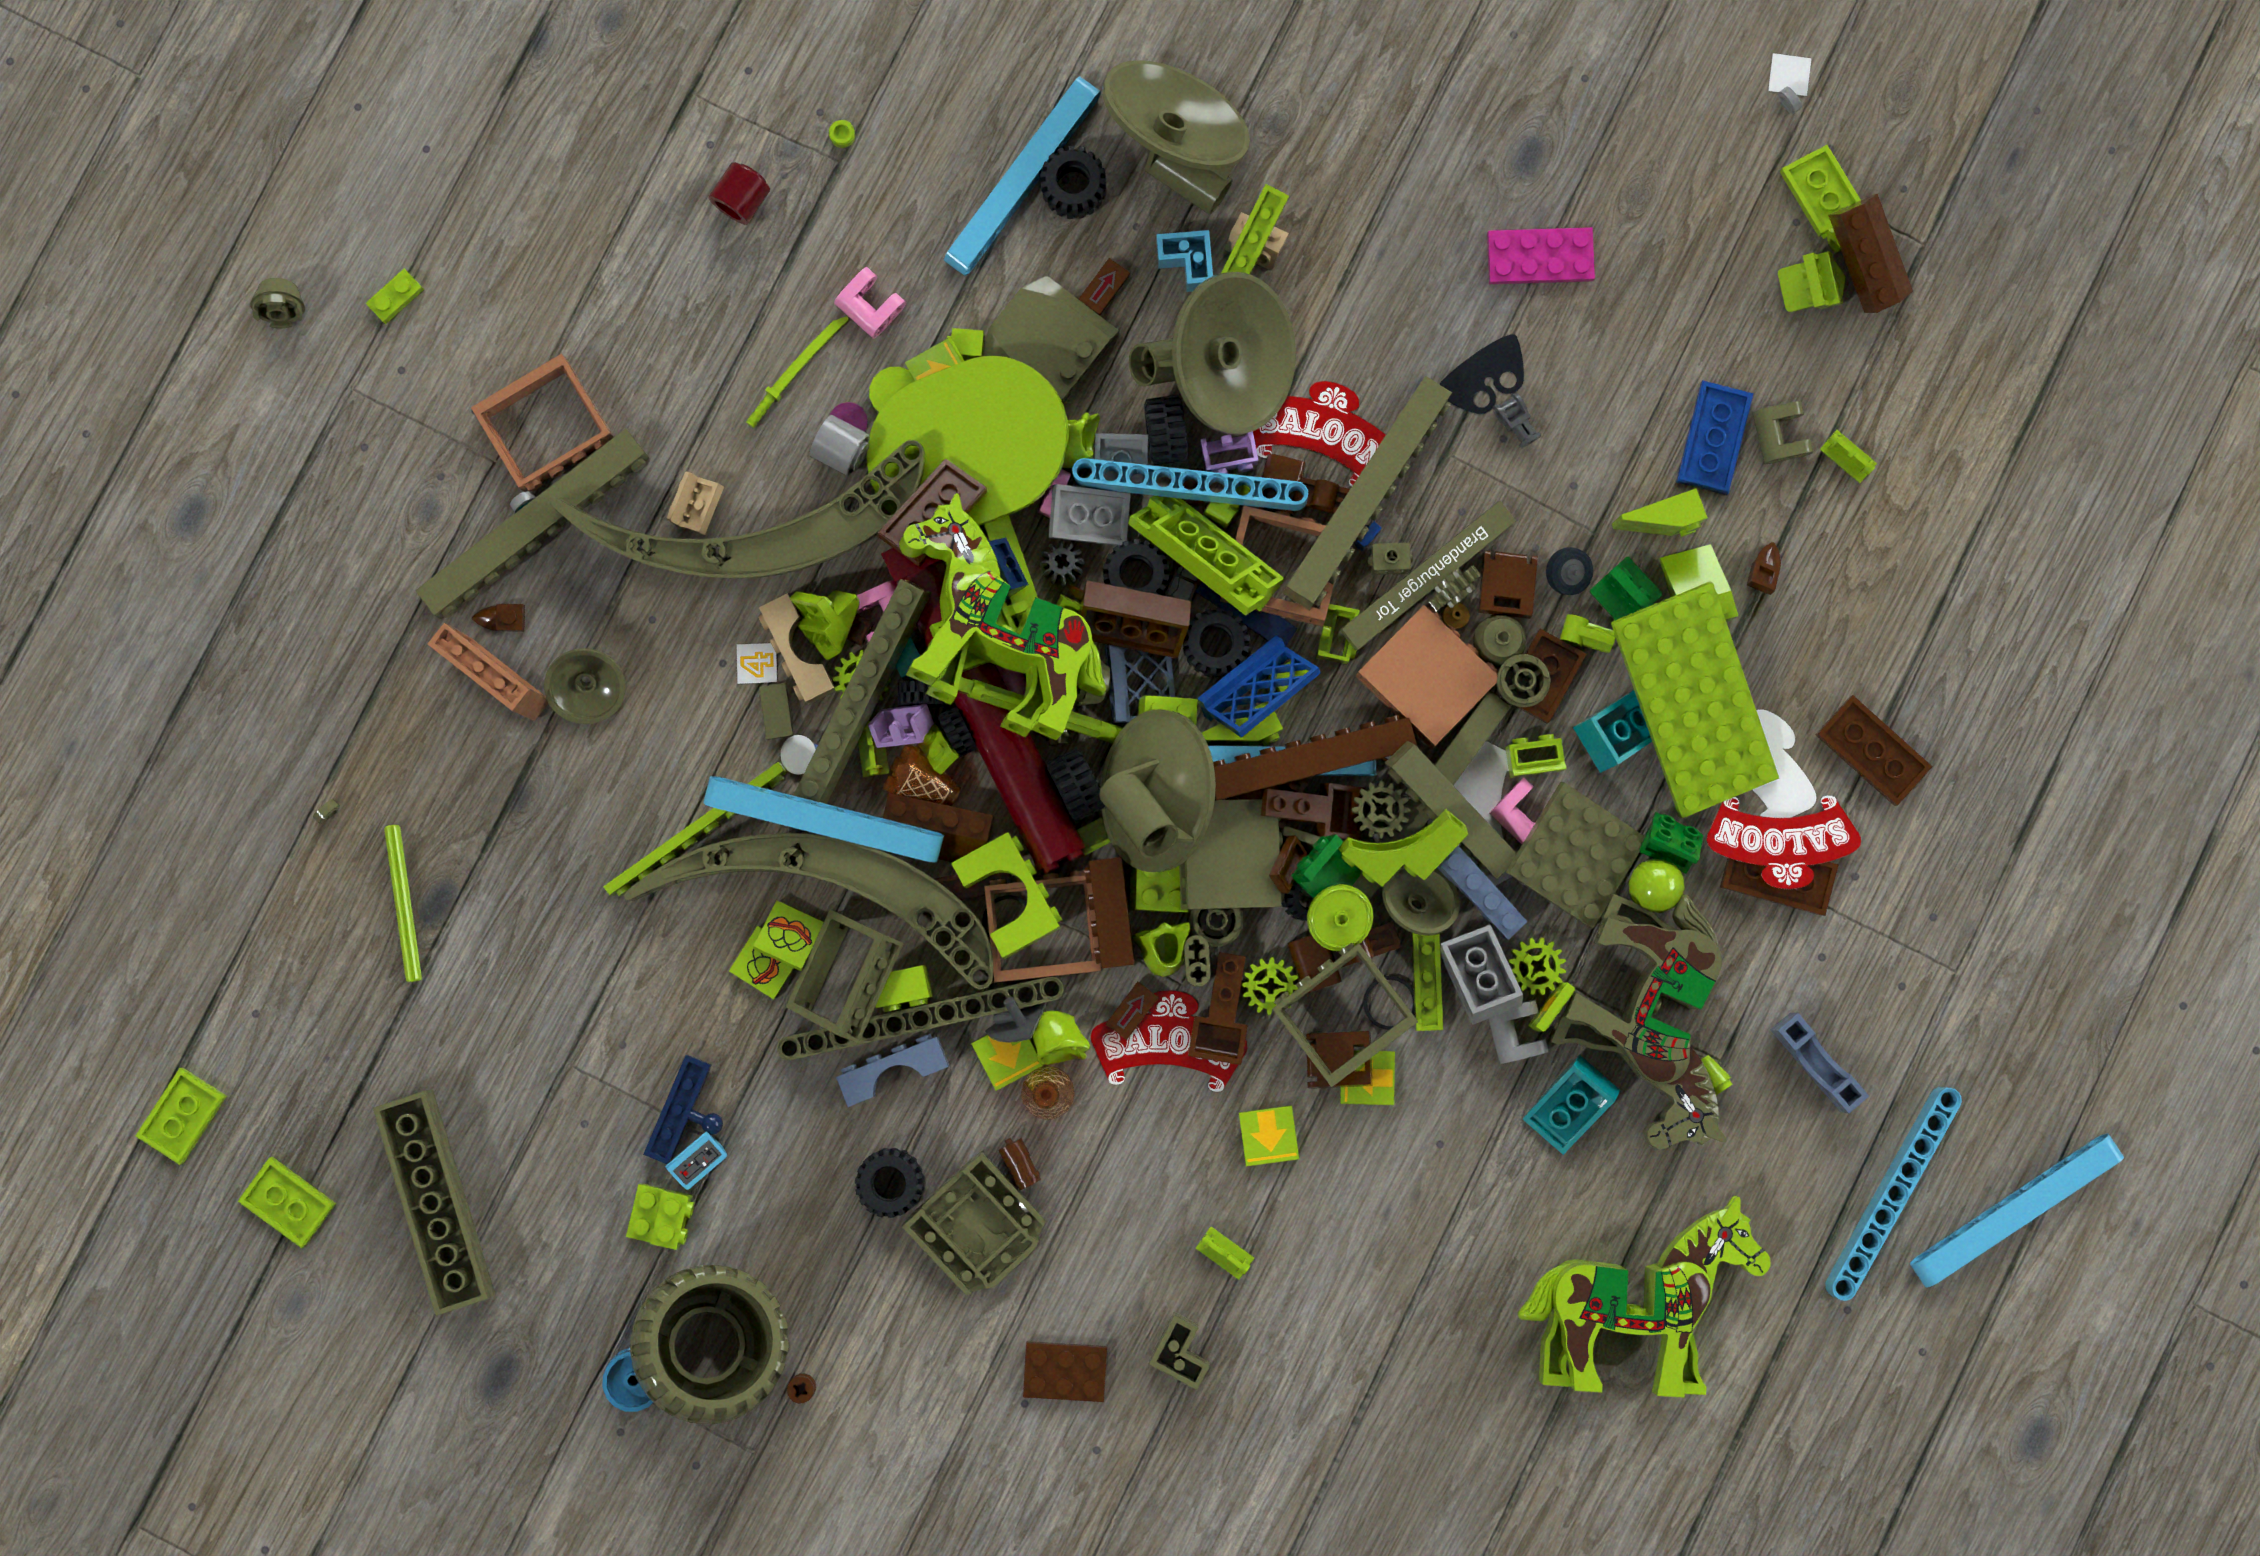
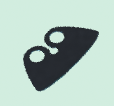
M1515 334L1504 336L1482 348L1456 367L1441 381L1440 385L1452 392L1448 399L1452 405L1476 414L1489 412L1496 403V395L1490 386L1485 385L1484 380L1487 377H1491L1496 389L1504 394H1512L1522 387L1524 381L1523 358L1520 344ZM1505 372H1511L1516 376L1517 382L1511 388H1505L1500 383V377ZM1479 391L1486 392L1490 397V402L1485 407H1478L1473 401L1474 395Z

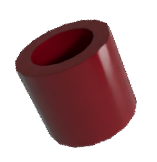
M732 162L710 193L708 199L717 209L731 219L743 225H748L769 194L770 187L766 180L754 169L744 164Z

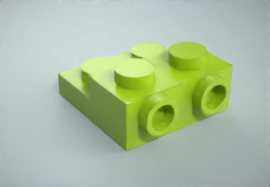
M638 1184L626 1237L650 1242L652 1245L665 1248L679 1249L681 1244L685 1245L688 1236V1229L685 1228L687 1218H691L694 1210V1202H691L692 1195L646 1184Z

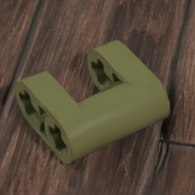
M1801 401L1763 408L1752 413L1764 464L1800 458L1813 453L1810 439L1784 444L1779 423L1803 416L1804 411Z
M1194 935L1186 940L1184 946L1185 977L1190 985L1200 987L1208 983L1210 979L1209 945L1204 937ZM1194 940H1197L1198 945H1203V950H1200L1198 955L1199 959H1205V964L1196 962L1189 966V959H1195L1194 951L1189 950V946L1193 944ZM1200 970L1202 977L1195 979L1193 977L1194 971Z

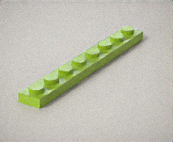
M777 762L748 784L761 788H767L768 786L774 788L785 780L783 776L788 772L781 763ZM717 808L711 809L603 886L610 896H623L632 887V883L652 873L653 868L660 863L665 865L676 858L674 853L681 848L684 850L689 849L698 842L696 839L704 832L706 835L710 834L720 826L718 824L719 821L725 817L730 819L737 815V813Z

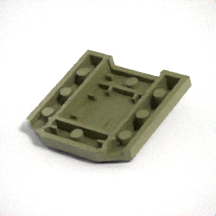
M1045 276L1020 288L988 328L983 356L1007 357L1034 368L1051 383L1064 404L1071 395L1073 388L1101 353H1104L1119 335V330L1049 276Z
M981 1151L922 1203L902 1224V1228L964 1294L968 1295L980 1289L995 1287L1036 1248L1039 1235L1046 1221Z

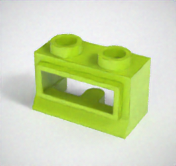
M1329 604L1322 627L1316 659L1348 664L1349 659H1355L1356 651L1347 639H1345L1342 656L1329 653L1337 616L1348 618L1350 622L1359 614L1360 610Z
M1554 734L1538 736V741L1528 742L1527 737L1512 739V744L1505 747L1510 778L1528 774L1537 775L1551 771L1561 772L1567 769L1562 739H1554ZM1554 746L1556 759L1519 763L1518 750Z

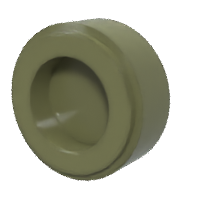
M331 799L314 813L313 818L319 824H322L338 811L340 805L334 799Z

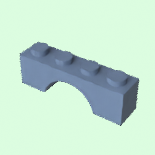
M1459 846L1437 867L1449 881L1471 900L1485 921L1491 925L1501 938L1509 940L1528 922Z
M1789 1013L1770 1029L1840 1112L1849 1114L1869 1097L1853 1076L1843 1070L1829 1056L1819 1043L1816 1033L1799 1013Z
M931 1034L916 1039L917 1045L907 1048L906 1044L891 1049L892 1055L882 1058L881 1054L866 1059L867 1065L857 1068L856 1064L841 1069L842 1075L836 1078L847 1106L850 1107L875 1097L876 1085L880 1076L892 1066H909L918 1071L923 1077L949 1067L950 1065L939 1037L932 1038Z

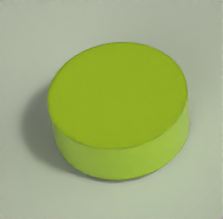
M838 120L829 128L830 140L836 147L846 148L853 144L856 134L850 122Z

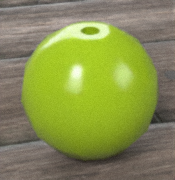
M1649 859L1641 862L1633 870L1629 880V894L1633 902L1654 913H1664L1672 910L1680 901L1685 890L1684 877L1676 865L1665 859Z

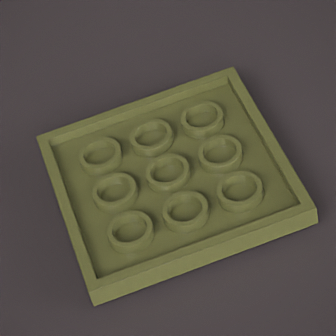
M1560 782L1505 873L1576 920L1593 929L1609 904L1610 895L1615 894L1638 856L1639 848L1645 836L1565 782Z

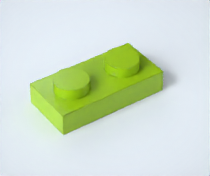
M404 268L369 299L366 304L383 323L387 324L424 289Z
M935 722L925 735L924 742L918 743L934 771L940 775L959 757L943 729Z

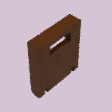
M1485 550L1478 613L1531 619L1533 616L1538 556H1531L1530 564H1527V555L1495 551L1494 560H1491L1490 550ZM1494 597L1520 600L1518 608L1494 606Z
M1371 1032L1306 1034V1039L1308 1041H1316V1044H1311V1046L1330 1071L1334 1072L1355 1056L1354 1046L1366 1048L1371 1044ZM1307 1055V1077H1317V1081L1307 1082L1308 1088L1373 1086L1372 1057L1365 1062V1071L1355 1072L1354 1070L1331 1087Z

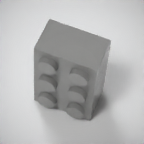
M1491 925L1441 943L1440 956L1472 1025L1522 1006L1523 993Z

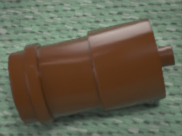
M1011 1138L1005 1140L1006 1146L998 1151L1006 1167L1009 1168L1015 1180V1185L1018 1186L1019 1190H1023L1040 1181V1173L1036 1170L1023 1139L1020 1138L1012 1142Z

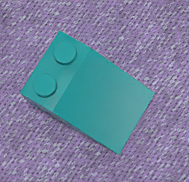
M1634 690L1573 727L1600 773L1620 764L1652 742Z
M1579 1054L1528 1111L1523 1120L1564 1155L1615 1102L1620 1089Z

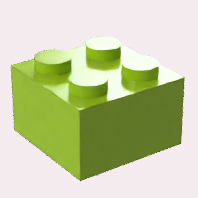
M921 965L891 972L878 999L876 1008H883V1012H890L902 1009L901 1004L909 1002L910 1007L928 1004L927 998L933 997L927 966Z

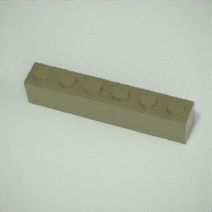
M1406 741L1384 763L1390 769L1387 772L1388 775L1397 784L1402 782L1408 788L1405 793L1415 803L1420 801L1425 806L1423 812L1432 821L1447 809L1466 825L1468 835L1460 843L1459 847L1469 858L1472 856L1478 862L1476 864L1477 867L1486 876L1491 875L1498 879L1508 869L1517 853L1415 744Z

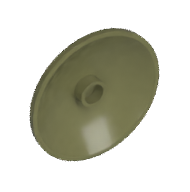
M1143 60L1127 61L1114 66L1108 72L1102 85L1103 100L1116 123L1135 141L1150 150L1145 172L1211 215L1220 205L1232 185L1233 179L1229 176L1234 166L1244 158L1249 148L1250 136L1242 116L1216 89L1181 69L1158 62Z
M1227 272L1208 278L1193 290L1179 313L1173 338L1135 345L1129 355V369L1133 379L1140 386L1145 387L1176 381L1186 405L1203 424L1218 432L1242 434L1262 427L1280 410L1289 393L1294 377L1296 344L1288 312L1274 290L1253 275L1242 272Z
M1161 709L1147 711L1138 715L1118 734L1110 748L1104 765L1100 800L1105 805V808L1101 811L1108 838L1120 857L1129 865L1141 871L1164 872L1174 869L1185 862L1200 845L1212 817L1216 782L1211 752L1200 730L1184 715Z

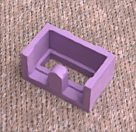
M1253 431L1248 432L1244 436L1233 438L1231 435H1224L1221 437V440L1206 442V438L1200 440L1204 467L1207 472L1228 474L1227 470L1238 469L1239 473L1252 471L1254 469L1253 466L1258 464ZM1244 448L1248 450L1249 458L1215 465L1210 463L1209 455Z
M927 704L881 709L868 726L876 747L881 748L923 743L925 735L929 732L934 722Z

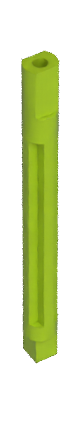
M961 677L958 692L966 694L967 697L1010 711L1016 708L1024 695L963 677ZM1071 711L1065 727L1066 729L1112 744L1123 729V727Z

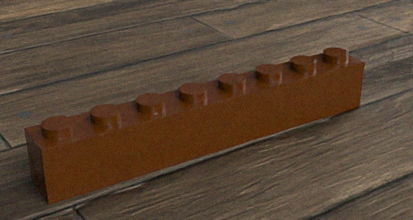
M1396 715L1385 718V724L1376 726L1375 721L1361 724L1358 731L1351 732L1349 727L1334 731V737L1326 738L1325 734L1310 737V743L1301 745L1300 740L1284 744L1286 749L1276 751L1274 746L1259 750V756L1251 757L1250 753L1235 756V762L1226 764L1225 759L1213 762L1216 782L1215 801L1389 757L1406 741L1417 746L1410 718L1400 720V716Z

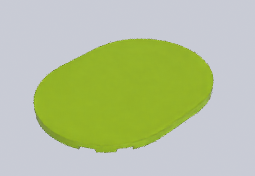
M982 356L969 359L906 385L886 402L877 415L870 431L869 449L867 451L868 473L908 440L917 441L925 451L924 471L920 486L946 458L987 488V493L968 513L977 525L981 526L1028 507L1043 496L1054 479L1058 477L1065 461L1064 457L1069 441V428L1065 408L1051 383L1027 364L1002 356ZM914 445L907 447L905 451V456L909 460L917 459L920 454L919 448ZM890 463L885 468V473L890 478L896 477L900 471L896 463ZM870 480L875 493L879 491L878 482ZM888 500L883 504L891 515L896 512L897 505L894 501Z

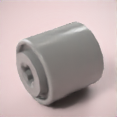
M830 415L823 422L815 436L810 449V457L849 476L862 464L869 449L868 442L870 436L855 426Z

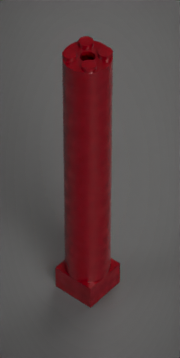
M891 548L881 553L896 585H898L900 579L910 580L932 592L916 624L928 648L929 643L933 639L929 627L934 623L942 621L940 596L946 564L944 560L928 557L918 567L894 548ZM990 662L962 672L961 677L975 679L1008 690L996 665ZM957 692L954 702L1037 870H1044L1045 874H1048L1060 868L1059 862L1067 858L1069 862H1072L1084 856L1082 850L1086 846L1030 733L1023 737L1000 727L1010 710L967 697L966 694Z

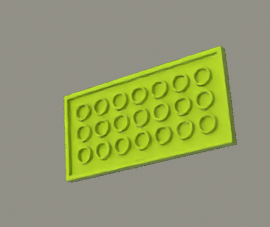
M1709 581L1611 622L1680 818H1685L1779 779L1712 582Z

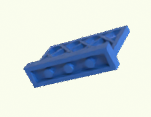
M1276 635L1199 696L1197 700L1205 718L1210 721L1215 719L1242 738L1321 674L1319 667L1287 648L1283 639ZM1291 659V664L1281 665L1286 660ZM1308 670L1303 676L1295 677V671ZM1290 672L1288 678L1277 679L1278 673ZM1272 674L1271 680L1262 681L1265 677ZM1289 685L1285 691L1275 693L1276 687ZM1270 688V693L1257 695V689ZM1249 690H1252L1251 696L1242 697ZM1269 701L1264 708L1255 709L1256 703ZM1250 704L1249 710L1237 711L1238 705ZM1229 706H1232L1231 712L1222 713ZM1248 718L1240 727L1235 724L1236 719Z

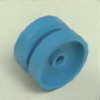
M630 1347L619 1351L608 1363L603 1374L602 1388L607 1400L614 1407L625 1412H638L648 1408L653 1402L647 1397L639 1382L635 1384L634 1380L628 1379L632 1375L635 1376L630 1356Z

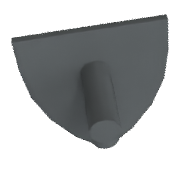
M1013 997L1005 999L1004 1004L1008 1011L994 1014L995 1024L985 1030V1032L991 1039L999 1042L1009 1043L1031 1039L1046 1007V1003L1019 1009Z

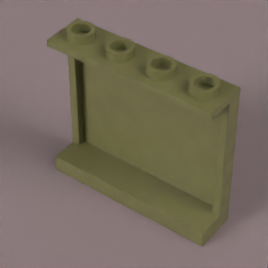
M1262 799L1218 800L1214 802L1212 817L1205 836L1195 852L1179 865L1181 910L1282 907L1281 902L1284 901L1285 893H1281L1269 877L1280 853L1279 848L1282 847V834L1279 832L1278 821L1281 818L1261 816Z

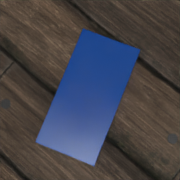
M1702 380L1676 479L1677 483L1723 495L1729 494L1754 393Z

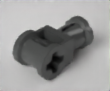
M1518 393L1511 394V398L1502 404H1495L1493 406V411L1499 422L1505 426L1508 432L1514 431L1521 442L1519 445L1521 449L1541 437V434L1536 432L1528 421L1531 415Z

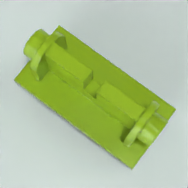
M1838 430L1819 449L1859 483L1875 469L1877 464Z
M868 721L858 741L863 777L890 774L886 747H876L868 726L871 721Z
M1210 1226L1196 1246L1198 1251L1238 1280H1240L1243 1274L1245 1275L1254 1260L1252 1255L1212 1226Z

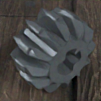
M1059 541V549H1056L1053 544H1049V549L1052 553L1042 552V557L1048 561L1040 562V567L1048 568L1043 572L1045 578L1053 574L1051 578L1052 584H1055L1058 578H1061V585L1066 586V578L1068 577L1072 583L1076 582L1073 573L1077 575L1083 574V570L1077 566L1084 565L1085 560L1076 559L1082 554V551L1077 549L1072 552L1074 548L1072 542L1065 549L1063 541ZM1061 558H1066L1069 566L1067 568L1063 566V569H1059L1056 561L1058 559L1062 561Z

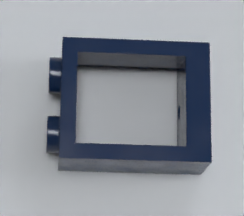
M1005 537L988 542L997 559L1000 578L1011 586L1005 599L1007 600L1029 584Z

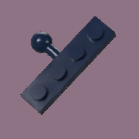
M688 1054L685 1055L643 1155L664 1164L670 1163L688 1120L701 1125L703 1131H707L710 1135L721 1131L723 1120L718 1114L710 1113L704 1115L693 1110L712 1064Z

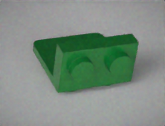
M1336 834L1320 837L1313 845L1314 849L1309 855L1300 860L1297 864V869L1291 875L1313 899L1327 887L1338 884L1352 886L1360 877V870L1356 866L1351 867L1343 860L1342 852L1338 848L1344 841Z

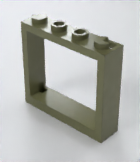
M830 909L786 1008L838 1036L859 1043L904 943ZM850 927L873 938L874 942L836 1024L813 1012L811 1009L844 936ZM888 943L892 944L889 951L885 950ZM851 1025L855 1027L852 1033L848 1032Z
M1352 942L1339 951L1341 957L1334 963L1331 959L1327 960L1317 968L1320 972L1312 979L1309 975L1296 984L1298 990L1291 995L1286 991L1274 1001L1277 1004L1273 1008L1274 1012L1331 1087L1418 1023V1020L1361 945L1357 944L1354 946ZM1358 955L1405 1018L1334 1072H1331L1285 1009Z

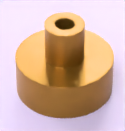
M1457 603L1452 608L1447 606L1442 613L1443 623L1447 627L1450 625L1456 630L1462 629L1468 623L1470 617L1467 607L1461 603Z

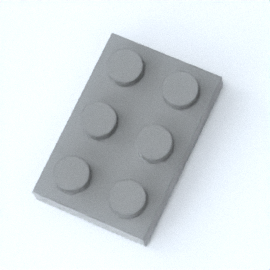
M1059 484L1053 485L1049 538L1121 546L1122 542L1127 541L1130 493Z

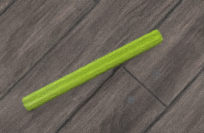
M389 825L384 828L405 978L407 982H416L422 979L401 829L399 825Z

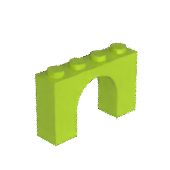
M1009 832L951 863L966 889L996 873H1009L1023 881L1028 897L1025 910L1016 920L990 934L1003 959L1061 929L1058 922L1062 921L1056 907L1050 908L1045 900L1050 896L1043 883L1037 885L1032 875L1037 872L1030 859L1024 861L1020 851L1024 850L1018 837H1011Z

